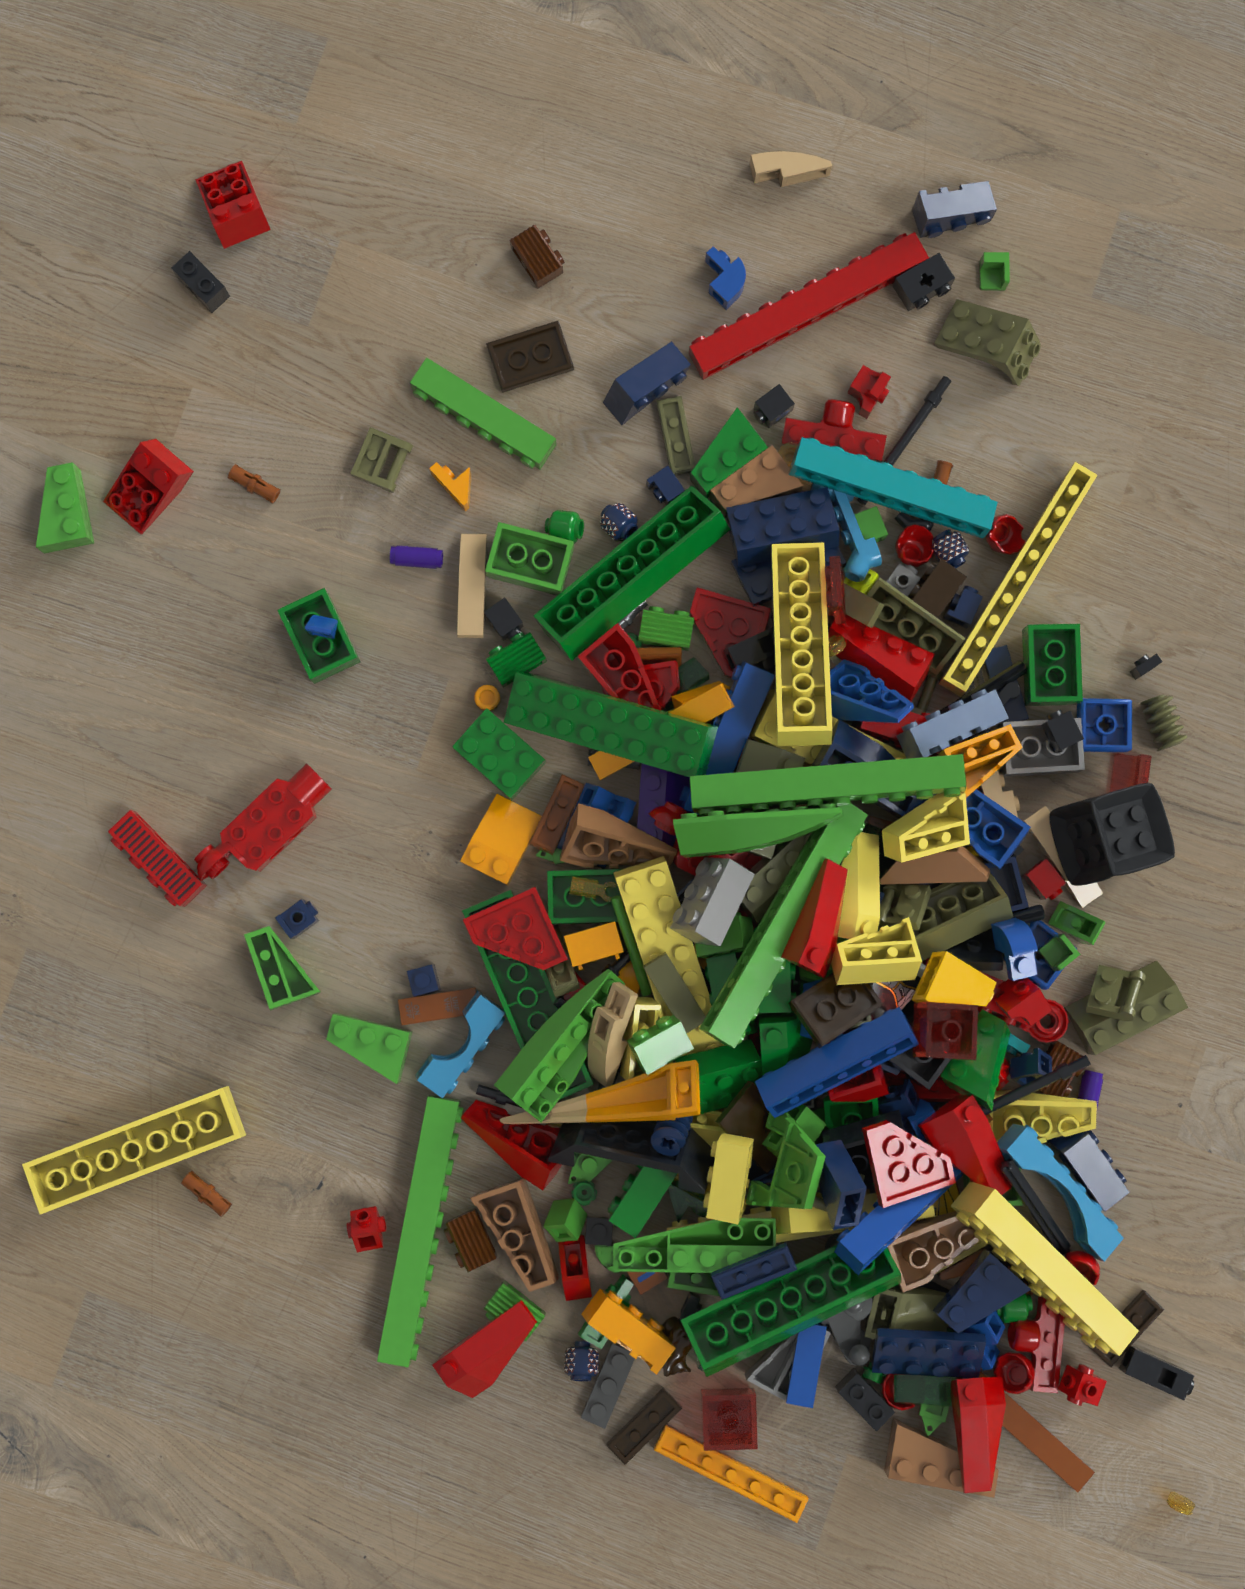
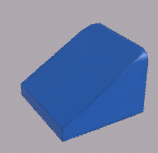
M313 615L307 622L305 629L311 635L333 639L338 621L328 617Z

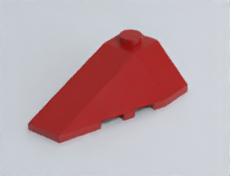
M475 1100L464 1112L461 1119L515 1172L543 1191L562 1166V1164L548 1162L560 1128L546 1123L545 1126L537 1123L503 1124L499 1120L511 1116L506 1109Z
M981 1377L949 1381L963 1493L991 1491L1006 1408L1003 1378Z

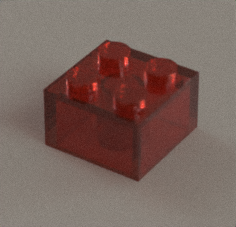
M937 1002L914 1003L913 1032L919 1045L913 1047V1057L976 1060L978 1005Z
M754 1388L701 1389L702 1444L704 1451L758 1449L756 1393Z

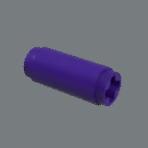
M401 545L391 546L390 564L417 568H442L443 550Z
M1085 1070L1084 1075H1082L1077 1099L1096 1101L1098 1108L1104 1080L1102 1079L1103 1074Z

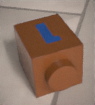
M627 1272L640 1295L668 1278L666 1272Z

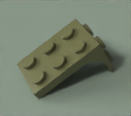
M959 299L956 300L935 341V345L939 349L981 360L999 368L1017 386L1028 376L1029 366L1034 357L1038 356L1041 348L1040 341L1029 319Z

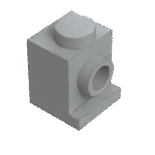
M899 563L886 582L908 596L920 580V577L917 576L918 571L913 566L906 564L903 566ZM898 578H904L907 580V584L901 585L898 582Z

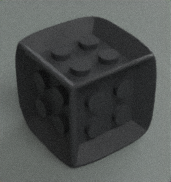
M1152 783L1137 784L1101 796L1064 805L1050 812V827L1063 871L1071 885H1088L1107 880L1113 876L1138 872L1163 864L1175 856L1174 841L1165 809L1158 791Z

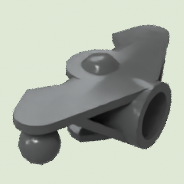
M834 1234L827 1239L825 1250L838 1245L839 1242L836 1239L840 1234ZM872 1297L818 1323L827 1326L845 1359L852 1365L862 1366L870 1359L871 1338L864 1337L865 1332L860 1328V1320L870 1313Z

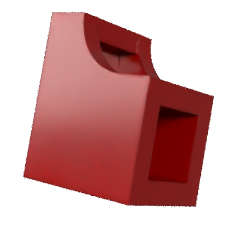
M865 365L862 366L850 385L848 394L857 399L860 405L858 414L867 419L877 402L882 404L890 390L886 389L891 376L883 371H873Z
M1029 978L1016 981L1008 979L999 986L1003 994L994 1000L997 1006L1010 1019L1021 1017L1030 1026L1052 1011L1040 988Z

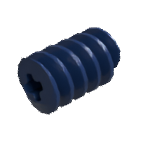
M693 1116L676 1118V1120L656 1121L651 1136L653 1148L663 1155L676 1156L686 1143Z

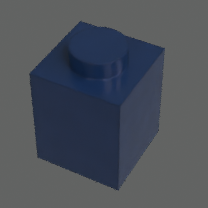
M435 964L407 971L413 997L441 990Z

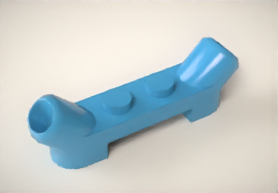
M815 483L811 486V490L824 488V486ZM828 488L837 522H840L842 527V540L845 545H849L851 555L843 569L844 574L854 582L863 581L869 569L882 565L878 545L874 537L867 540L863 538L849 503L853 501L854 496Z

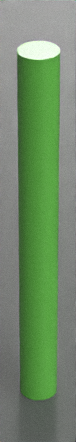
M621 895L611 898V902L642 996L650 995L652 990L643 968L642 959Z

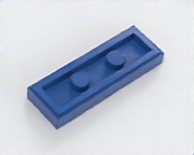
M816 1324L797 1333L786 1396L787 1404L813 1408L827 1329L826 1325Z

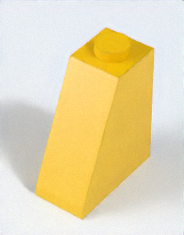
M947 951L932 952L912 997V1001L916 1003L969 1007L987 1006L993 998V990L997 982Z

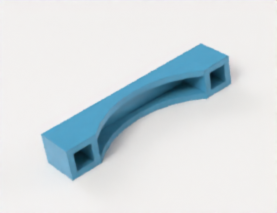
M1012 1124L997 1142L1004 1160L1012 1159L1018 1168L1033 1170L1055 1186L1069 1210L1074 1240L1085 1252L1094 1256L1095 1259L1105 1262L1124 1239L1117 1231V1224L1103 1215L1101 1212L1103 1210L1102 1207L1094 1200L1089 1199L1085 1194L1087 1192L1086 1189L1069 1176V1169L1056 1161L1053 1157L1054 1152L1037 1139L1038 1134L1033 1128L1028 1125Z

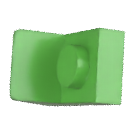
M1060 901L1048 922L1051 927L1073 936L1079 943L1094 945L1106 923Z

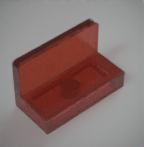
M1115 754L1110 792L1137 784L1148 783L1152 756L1144 754L1138 756Z

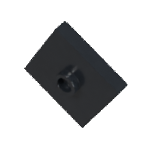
M978 934L946 950L978 971L1003 970L1002 952L995 950L994 939L986 938L985 934Z

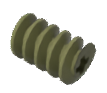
M1163 694L1140 702L1141 705H1148L1143 710V714H1152L1146 721L1147 724L1156 725L1150 730L1151 734H1159L1153 740L1154 743L1163 744L1157 751L1181 744L1188 737L1187 734H1178L1184 728V725H1175V722L1181 717L1180 715L1171 714L1177 708L1176 705H1168V702L1173 699V695Z

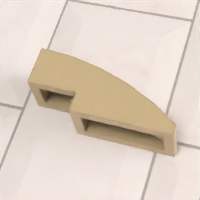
M786 151L752 154L749 164L754 184L779 178L781 187L830 176L832 163L829 160L809 154Z

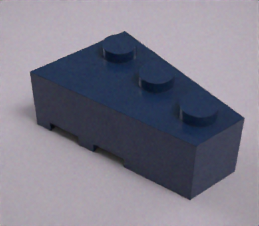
M671 341L617 377L609 389L603 404L622 426L656 398L663 396L674 384L677 386L687 378L686 372L691 364Z

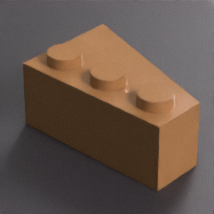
M772 445L712 488L709 498L723 516L727 517L726 508L800 493L803 484L797 477L789 475L790 467Z

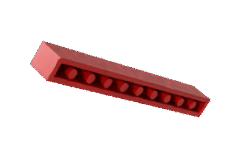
M913 232L909 235L906 233L901 234L893 240L892 244L886 247L880 245L874 248L870 255L864 258L858 256L842 269L839 267L832 269L826 274L825 278L819 281L813 279L807 282L803 289L797 292L791 290L785 293L781 300L775 303L770 301L763 304L758 312L752 315L746 313L740 316L736 323L727 326V324L722 325L714 330V334L706 338L705 336H700L691 342L692 345L689 346V356L702 380L893 284L896 277L929 259L916 233Z

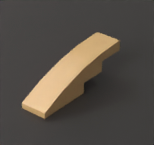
M461 534L458 638L484 637L487 534Z
M1046 806L1023 821L1031 827L1029 831L1037 840L1038 847L1066 882L1064 886L1081 909L1103 894L1098 883L1074 886L1068 881L1054 843L1050 827V811Z

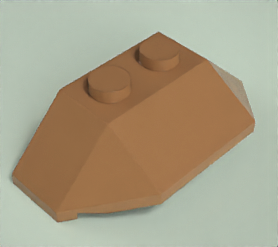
M964 846L902 863L895 860L881 877L880 883L884 885L987 882L990 869Z

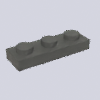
M612 1342L581 1415V1419L604 1429L607 1426L635 1358L629 1355L630 1351L621 1345Z

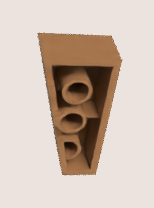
M524 1178L482 1191L470 1198L481 1212L487 1226L495 1234L502 1250L504 1249L511 1264L529 1292L552 1285L559 1279L528 1184Z
M893 1418L884 1468L888 1479L963 1492L958 1448L939 1438L937 1439L931 1435L927 1436L924 1431ZM996 1466L991 1491L970 1494L995 1498L999 1473Z

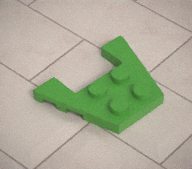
M769 1112L765 1127L782 1135L783 1140L771 1186L769 1187L760 1181H751L746 1204L812 1209L826 1156L788 1112L776 1118Z

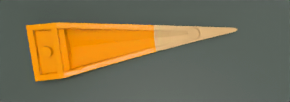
M696 1060L670 1063L649 1075L644 1073L623 1082L558 1102L542 1123L665 1121L700 1115L699 1064ZM527 1111L499 1120L503 1124L541 1123Z

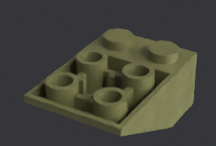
M896 1285L873 1296L872 1309L867 1315L864 1337L876 1339L877 1328L947 1332L948 1324L933 1312V1309L947 1293L921 1286L902 1292L899 1285Z

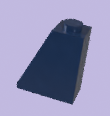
M841 1140L816 1144L826 1156L819 1180V1187L832 1229L837 1230L859 1225L867 1189Z

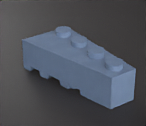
M983 689L972 694L973 700L964 704L963 700H959L949 705L950 711L941 714L938 710L925 716L926 722L920 725L914 721L901 727L903 733L896 737L906 758L928 757L952 744L1009 719L996 690L987 693Z

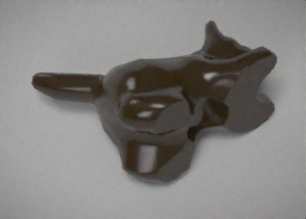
M673 1316L662 1325L664 1327L662 1329L663 1333L676 1348L662 1367L663 1374L666 1377L677 1373L691 1372V1369L686 1364V1356L692 1349V1345L681 1320Z

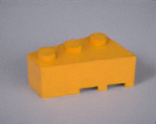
M1010 724L943 749L938 756L963 754L966 778L965 793L967 798L1023 747Z
M600 1288L581 1315L590 1326L615 1344L618 1343L630 1351L629 1355L637 1359L639 1357L645 1361L650 1370L657 1375L676 1349L663 1333L662 1329L664 1327L653 1318H650L648 1321L642 1317L644 1313L633 1304H630L629 1307L622 1303L623 1299L614 1291L610 1290L607 1293Z

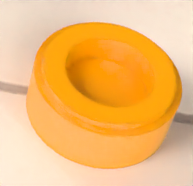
M483 685L476 690L474 700L479 709L484 711L487 708L492 711L500 704V694L494 686Z

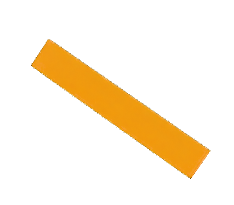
M719 684L669 713L706 723L734 708V705L723 684ZM598 751L588 757L600 780L635 762L602 751Z
M668 1425L664 1426L654 1446V1451L798 1523L808 1502V1496Z

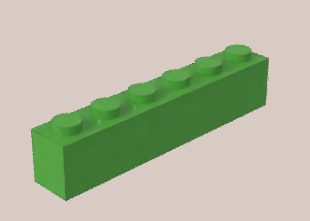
M427 357L410 381L413 394L418 399L424 402L428 399L435 404L434 407L444 415L452 414L456 417V422L467 429L471 426L478 431L477 435L487 442L495 441L499 444L500 450L508 455L514 453L521 458L520 462L531 469L536 467L541 470L557 445L555 437Z

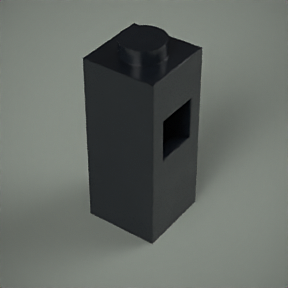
M774 627L723 650L732 672L737 665L741 666L743 661L755 665L775 655Z
M1132 1345L1126 1351L1119 1367L1125 1374L1182 1400H1185L1186 1395H1190L1194 1388L1193 1374Z

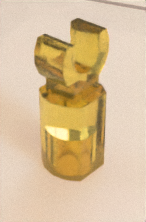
M572 876L569 894L596 898V895H598L603 900L611 902L612 897H608L605 894V889L608 887L616 888L617 884L606 882L601 885L598 884V880Z

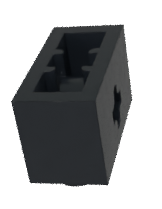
M191 251L186 253L171 267L176 277L211 313L230 297L225 286Z
M937 253L896 277L893 288L908 311L915 307L919 310L925 307L932 297L936 295L942 297L952 289L951 286L955 277L941 254Z
M855 1368L835 1386L838 1393L876 1432L895 1413L893 1408L886 1403L885 1399Z

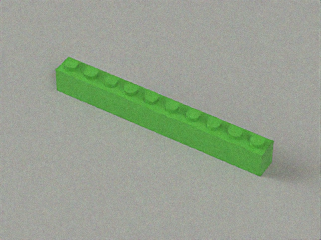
M963 754L690 776L693 812L699 813V816H708L707 812L726 811V814H739L742 812V809L753 808V812H765L769 810V807L780 806L782 810H792L796 805L807 804L809 808H818L819 805L827 802H834L836 806L851 804L852 800H861L862 803L869 804L878 802V798H889V801H903L905 796L929 799L933 798V794L944 793V797H956L961 795L960 792H965L966 778Z
M852 803L836 806L843 810L844 816L811 833L699 1029L720 1043L735 1048L736 1045L743 1041L748 1024L758 1015L760 1003L763 998L769 995L773 987L772 982L786 965V960L781 958L824 859L827 858L840 865L843 858H846L851 852V844L855 837L863 831L865 827L864 821L868 814Z
M433 1095L427 1097L377 1362L409 1368L411 1360L416 1361L419 1345L415 1344L416 1334L422 1333L424 1318L420 1317L422 1307L426 1308L429 1291H425L426 1281L432 1280L434 1265L430 1264L432 1254H437L439 1239L435 1238L436 1229L442 1227L444 1212H440L442 1201H447L449 1186L445 1185L447 1175L451 1176L454 1160L450 1159L451 1149L457 1148L459 1134L455 1133L456 1123L462 1122L461 1117L464 1112V1108L460 1107V1100Z

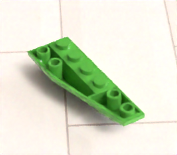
M836 804L819 805L820 809H809L808 806H800L788 811L770 809L766 810V812H741L739 814H724V811L707 812L708 816L697 817L696 813L681 814V819H673V825L680 854L685 858L742 853L777 845L818 830L843 817L844 814L840 807H836Z
M609 969L584 986L564 1003L531 1037L494 1084L496 1088L541 1123L575 1080L587 1057L589 1035L596 1008L605 1006L613 982H621L625 985Z
M741 1218L738 1225L710 1220L614 1243L613 1271L711 1273L776 1247V1218Z

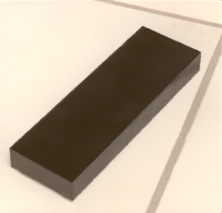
M1142 1290L1121 1313L1139 1330L1120 1356L1111 1352L1105 1354L1096 1346L1090 1349L1109 1367H1112L1165 1309L1145 1290Z
M663 1387L606 1446L626 1465L682 1409V1406Z

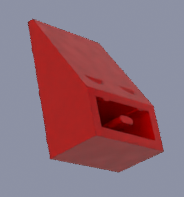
M242 161L195 179L213 227L224 249L271 230Z
M157 439L140 442L103 502L137 532L143 534L182 491L194 471Z

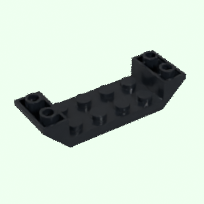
M656 1121L562 1123L548 1162L574 1167L579 1153L678 1173V1189L705 1194L708 1185L709 1167L714 1166L715 1157H711L712 1147L692 1128L688 1131L686 1143L680 1149V1152L676 1156H667L657 1152L651 1144V1136Z

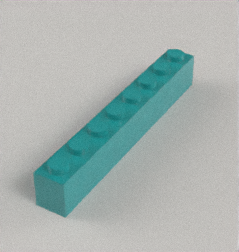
M801 438L796 447L789 471L791 476L982 539L991 530L998 504L997 501L991 500L986 495H976L958 486L951 487L942 484L938 479H927L918 476L913 471H903L894 468L889 463H879L870 460L862 454L854 455L845 452L844 449L838 446L830 447L821 444L813 438Z

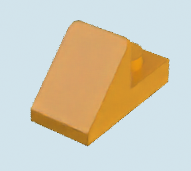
M436 462L429 468L431 475L466 512L470 504V467L453 480L455 477L453 472L446 465L441 467Z

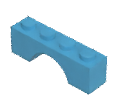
M479 991L475 993L462 1011L468 1022V1036L462 1047L448 1055L430 1054L415 1074L417 1081L441 1098L446 1093L451 1094L458 1084L456 1079L462 1072L466 1073L474 1062L472 1058L476 1052L484 1050L490 1039L488 1036L493 1029L497 1031L505 1021V1017H503L505 1011L503 1008Z

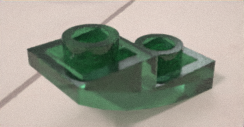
M695 657L678 667L680 688L675 695L695 689L710 679L709 672ZM672 699L665 707L668 711L674 708Z
M896 1374L894 1375V1403L951 1406V1378Z

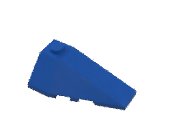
M843 659L830 671L832 717L838 720L899 723L914 709L912 702L896 690L888 689L884 685V681L880 678L875 679L870 675V670L865 666Z
M976 789L966 798L970 845L979 856L1000 870L1024 840L1031 827Z

